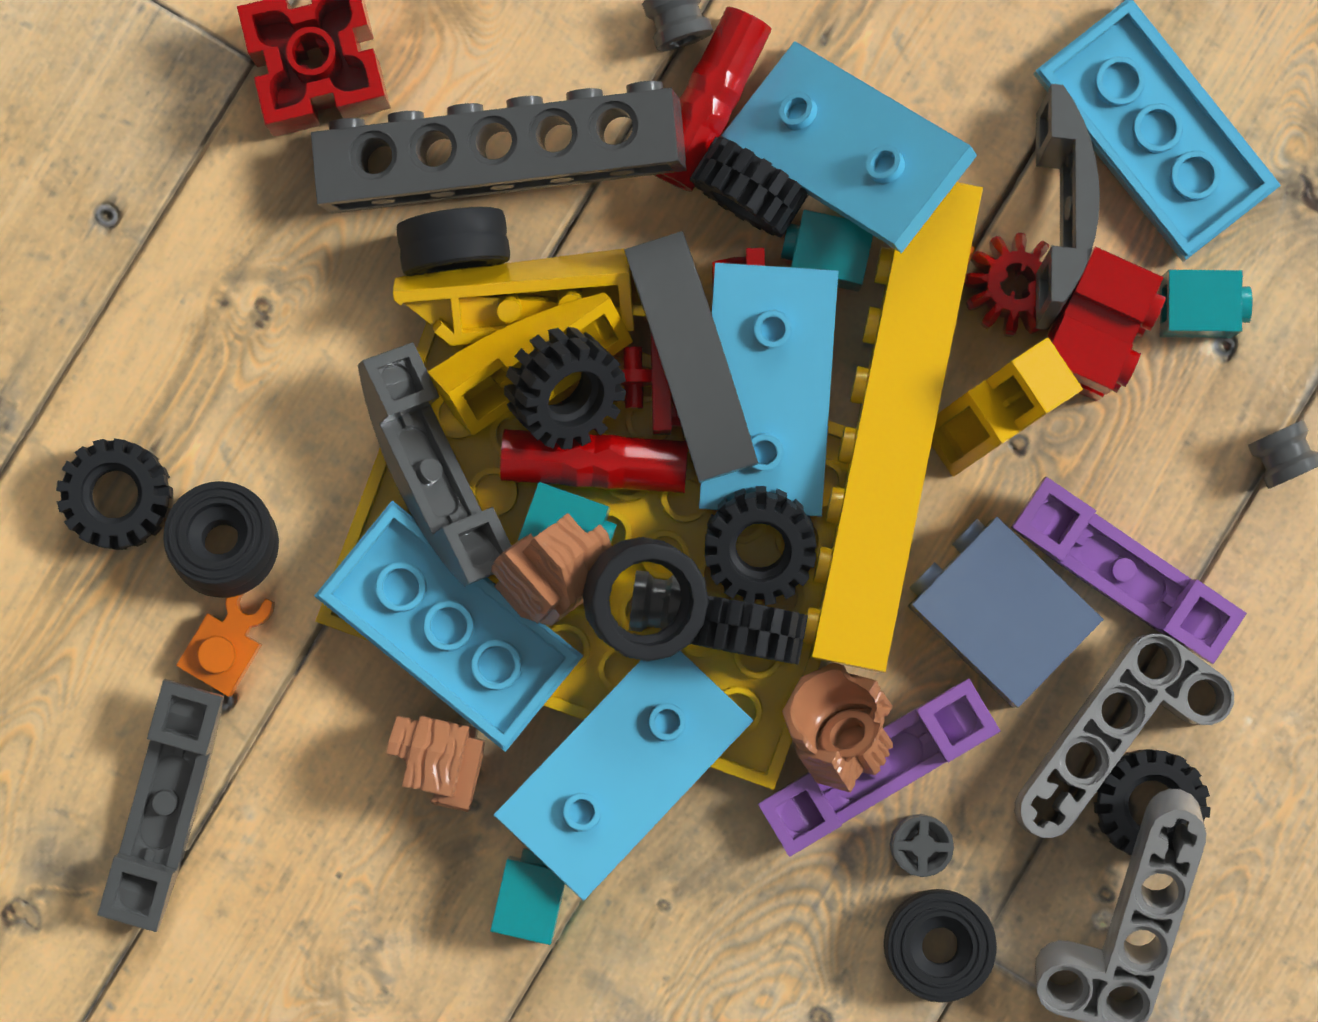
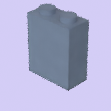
M998 517L990 520L986 526L976 519L951 544L959 551L958 555L944 569H941L934 562L910 586V589L917 597L908 607L1012 708H1019L1104 619Z

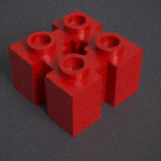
M261 0L237 6L249 56L257 68L267 65L269 74L254 77L265 125L274 137L321 126L317 112L320 110L337 107L343 118H355L391 109L377 55L373 48L361 51L360 47L361 42L374 39L365 0H311L312 4L291 8L288 0ZM320 48L322 54L328 56L327 60L323 61L322 66L310 69L308 65H301V61L309 60L308 50Z
M1096 246L1092 249L1082 276L1059 316L1054 321L1046 338L1050 339L1083 388L1079 394L1098 401L1104 394L1107 395L1111 391L1117 393L1121 386L1126 387L1141 355V353L1132 350V343L1136 336L1142 338L1146 329L1151 331L1163 308L1166 297L1157 293L1164 278L1163 276Z

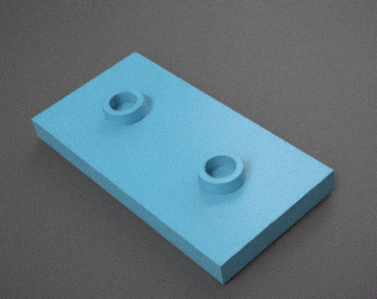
M1133 0L1122 2L1035 70L1033 74L1047 92L1051 84L1064 85L1085 122L1093 150L1182 262L1186 261L1281 186Z
M796 41L789 47L721 135L727 141L731 140L736 142L741 148L744 149L746 147L753 151L757 157L768 160L772 163L773 167L789 175L788 178L797 181L801 188L807 191L808 195L900 253L905 250L977 157V154L969 144Z
M715 262L712 317L742 407L758 465L701 482L699 509L718 510V504L725 498L728 501L735 498L736 491L745 488L746 493L756 492L755 486H766L767 492L776 493V490L779 489L787 492V498L792 502L797 499L803 505L806 516L822 517L838 270Z
M393 500L314 595L505 752L583 658L580 652L545 624H537L535 621L521 617L495 588L496 584L489 578H484L464 587L438 557L414 518Z
M681 651L671 657L658 660H640L493 816L584 901L754 720Z

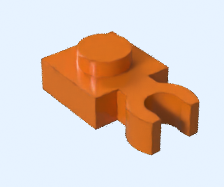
M244 594L226 598L228 614L224 621L207 613L176 666L224 695L231 697L262 646L261 643L249 637L248 634L252 627L264 624L273 614L275 602L266 598L256 613L248 615L243 612L240 606V601Z

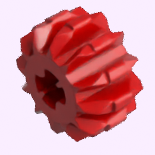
M1017 233L1014 236L1011 252H1009L1004 240L1000 236L993 237L989 244L994 259L984 252L976 251L971 257V262L983 273H968L965 275L964 286L982 289L981 293L973 295L967 300L966 306L968 310H976L984 305L988 306L990 311L983 317L981 326L985 329H989L999 316L1004 317L1003 332L1006 337H1013L1016 334L1019 318H1021L1026 330L1030 334L1040 330L1036 328V273L1042 264L1040 259L1047 252L1049 244L1041 241L1036 245L1032 253L1025 252L1027 243L1025 233ZM1008 271H1015V279L1021 274L1027 279L1029 285L1022 292L1023 299H1014L1015 291H1012L1007 296L1001 289V285L1008 278Z

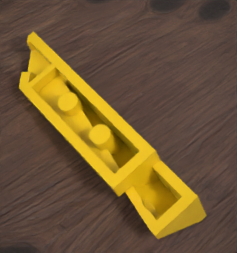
M627 248L425 273L422 275L417 274L414 276H401L395 278L393 286L394 301L400 306L404 303L432 325L435 334L451 346L473 344L493 332L533 314L600 293H605L610 297L627 331H634L633 315L646 316L624 249Z

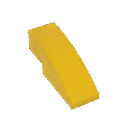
M600 293L533 314L497 330L460 350L427 373L452 415L474 436L509 411L507 403L510 401L504 396V386L513 383L506 377L509 366L520 368L521 363L514 356L521 348L530 354L535 348L529 340L538 334L547 342L549 341L548 330L559 328L566 335L568 327L577 328L582 334L586 332L591 335L612 356L632 343L633 340L610 297L605 293ZM582 371L572 373L563 378L553 389L549 401L581 379Z
M1046 338L937 414L931 445L952 477H954L1082 391L1083 388L1050 339Z

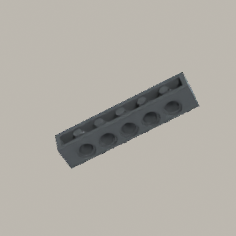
M641 81L628 84L626 86L627 93L603 96L601 89L585 88L567 92V100L543 103V98L540 96H520L508 99L506 101L507 108L483 110L482 104L464 103L447 107V115L424 118V113L421 111H400L389 114L388 123L365 125V120L361 118L333 120L329 122V130L311 132L317 204L333 214L687 171L680 98L672 87L663 88V83L660 81ZM619 117L632 119V132L626 141L617 145L605 142L604 132L612 120ZM562 124L571 126L572 138L568 146L558 152L546 151L545 137L550 129ZM499 132H509L512 144L508 153L499 159H488L485 148L490 137ZM440 139H449L452 151L448 160L440 166H428L426 156L429 147ZM389 146L392 151V160L388 168L381 173L370 174L368 159L372 152L379 147Z

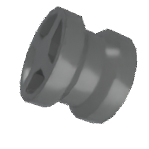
M645 0L642 3L646 17L655 23L657 31L653 40L657 51L664 52L679 49L699 42L714 32L710 19L701 14L699 7L701 0Z
M1304 419L1248 445L1252 456L1261 459L1266 469L1263 479L1268 489L1318 467V452L1311 450L1306 440L1309 430Z
M636 570L629 631L642 632L647 627L660 628L662 630L670 625L678 613L681 602L679 583L674 575L667 580L654 579L649 572Z
M916 814L904 818L896 825L890 838V850L895 862L911 875L927 877L934 876L946 868L952 859L954 843L952 834L945 824L932 816Z

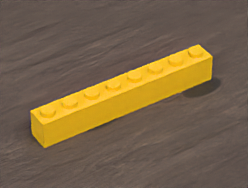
M956 182L902 253L894 248L881 247L874 283L885 285L881 307L869 306L862 342L873 344L868 368L857 366L850 396V402L861 404L856 428L845 426L838 455V462L848 464L844 488L832 487L825 520L827 523L836 524L832 548L820 546L813 582L824 585L819 609L808 607L806 613L808 619L803 643L812 645L809 656L811 659L834 662L879 673L886 672L983 187Z

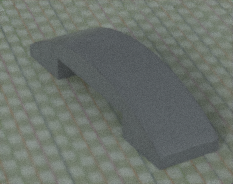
M1051 84L1036 114V166L1060 169V246L1052 245L1036 273V328L1046 330L1050 328L1059 316L1085 270L1096 237L1100 202L1099 176L1090 135L1074 100L1064 85Z
M683 231L624 249L699 483L758 465L731 372Z
M414 342L362 360L358 364V370L375 435L395 484L418 527L441 561L464 587L494 575L491 571L494 561L512 545L494 508L481 510L439 424L431 404L440 396L427 373L428 371Z
M163 680L147 736L150 743L120 850L112 861L98 916L153 932L159 930L181 866L203 791L222 711L223 695L171 680Z

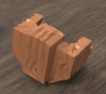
M567 513L534 538L532 534L525 536L497 557L491 570L499 580L495 588L521 617L535 621L537 624L542 623L553 626L570 611H573L583 603L582 595L588 571L599 555L612 547L609 534L601 525L586 533Z
M833 662L801 677L782 710L797 755L818 784L850 793L855 786L856 779L859 778L862 772L876 775L881 770L880 766L886 762L885 757L890 755L888 750L893 748V742L882 727L885 722L884 717L889 715L893 706L884 692L880 690L876 680L848 673L844 665Z
M397 716L386 754L398 756L405 760L406 770L402 787L421 789L434 793L430 801L431 804L464 812L470 811L486 740L477 738L478 729L474 726L429 716H420L419 720Z

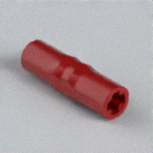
M726 7L700 62L691 74L686 90L680 97L687 171L657 174L654 176L682 190L693 191L695 186L690 181V177L715 137H720L726 128L732 110L740 100L744 86L772 31V28L764 21L740 9Z
M504 429L500 461L501 481L541 482L577 488L596 487L607 490L630 489L685 493L688 456L686 441L589 434L590 443L581 446L573 438L572 449L562 450L557 443L554 448L545 446L527 430Z

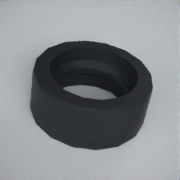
M646 537L619 541L601 553L587 573L582 595L586 619L598 638L625 657L644 661L671 657L691 644L704 624L709 602L705 579L694 561L665 541ZM651 562L660 564L672 572L679 583L681 602L678 613L670 625L658 633L643 636L629 633L618 625L611 614L609 597L612 585L621 572L634 564Z

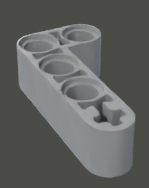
M1146 634L1133 638L1121 651L1020 790L1014 807L1018 823L1025 831L1041 838H1054L1063 835L1076 821L1159 705H1162L1179 719L1189 724L1213 725L1224 720L1231 712L1234 705V691L1231 683L1221 673L1173 638L1164 634ZM1148 644L1160 647L1167 658L1164 672L1155 679L1146 677L1138 666V655ZM1200 680L1208 682L1214 688L1216 694V702L1213 709L1204 715L1195 713L1188 703L1190 687ZM1119 693L1129 701L1131 716L1125 725L1115 729L1104 721L1102 705L1108 696ZM1083 742L1093 749L1096 757L1095 766L1088 775L1077 778L1067 769L1065 763L1066 754L1074 744ZM1051 772L1061 782L1078 788L1074 797L1064 791H1061L1052 805L1054 811L1058 813L1054 822L1042 819L1037 825L1033 820L1037 815V811L1031 806L1033 799L1039 797L1047 800L1059 786L1047 781Z
M1181 789L1164 790L1155 795L1146 807L1103 949L1071 941L1058 940L1047 944L1040 950L1035 962L1036 986L1040 1002L1047 1010L1057 1015L1083 1022L1148 1021L1154 1009L1206 844L1207 833L1198 801L1191 794ZM1177 819H1184L1186 824H1178L1175 828L1172 838L1173 851L1168 848L1165 827H1173ZM1166 874L1173 878L1172 883L1161 890H1150L1143 886L1144 881L1151 875ZM1138 930H1147L1156 935L1151 942L1142 946L1132 945L1126 941V938L1131 933ZM1061 970L1072 971L1078 975L1074 982L1067 985H1057L1049 980L1051 975ZM1121 986H1130L1138 991L1131 999L1124 1001L1115 1000L1109 996L1112 990Z

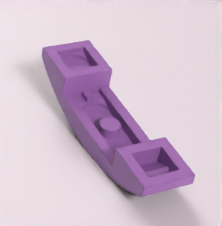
M1048 477L1042 479L1011 526L1024 539L1086 584L1158 632L1173 638L1186 649L1210 664L1215 663L1247 614L1198 579L1189 578L1096 514L1095 509Z
M970 679L964 680L884 726L885 732L893 742V748L888 750L890 753L889 757H885L886 762L880 766L881 770L876 775L862 772L859 778L856 779L855 786L850 793L818 784L808 772L759 802L760 809L788 856L790 857L838 829L843 823L942 764L949 763L1001 732Z

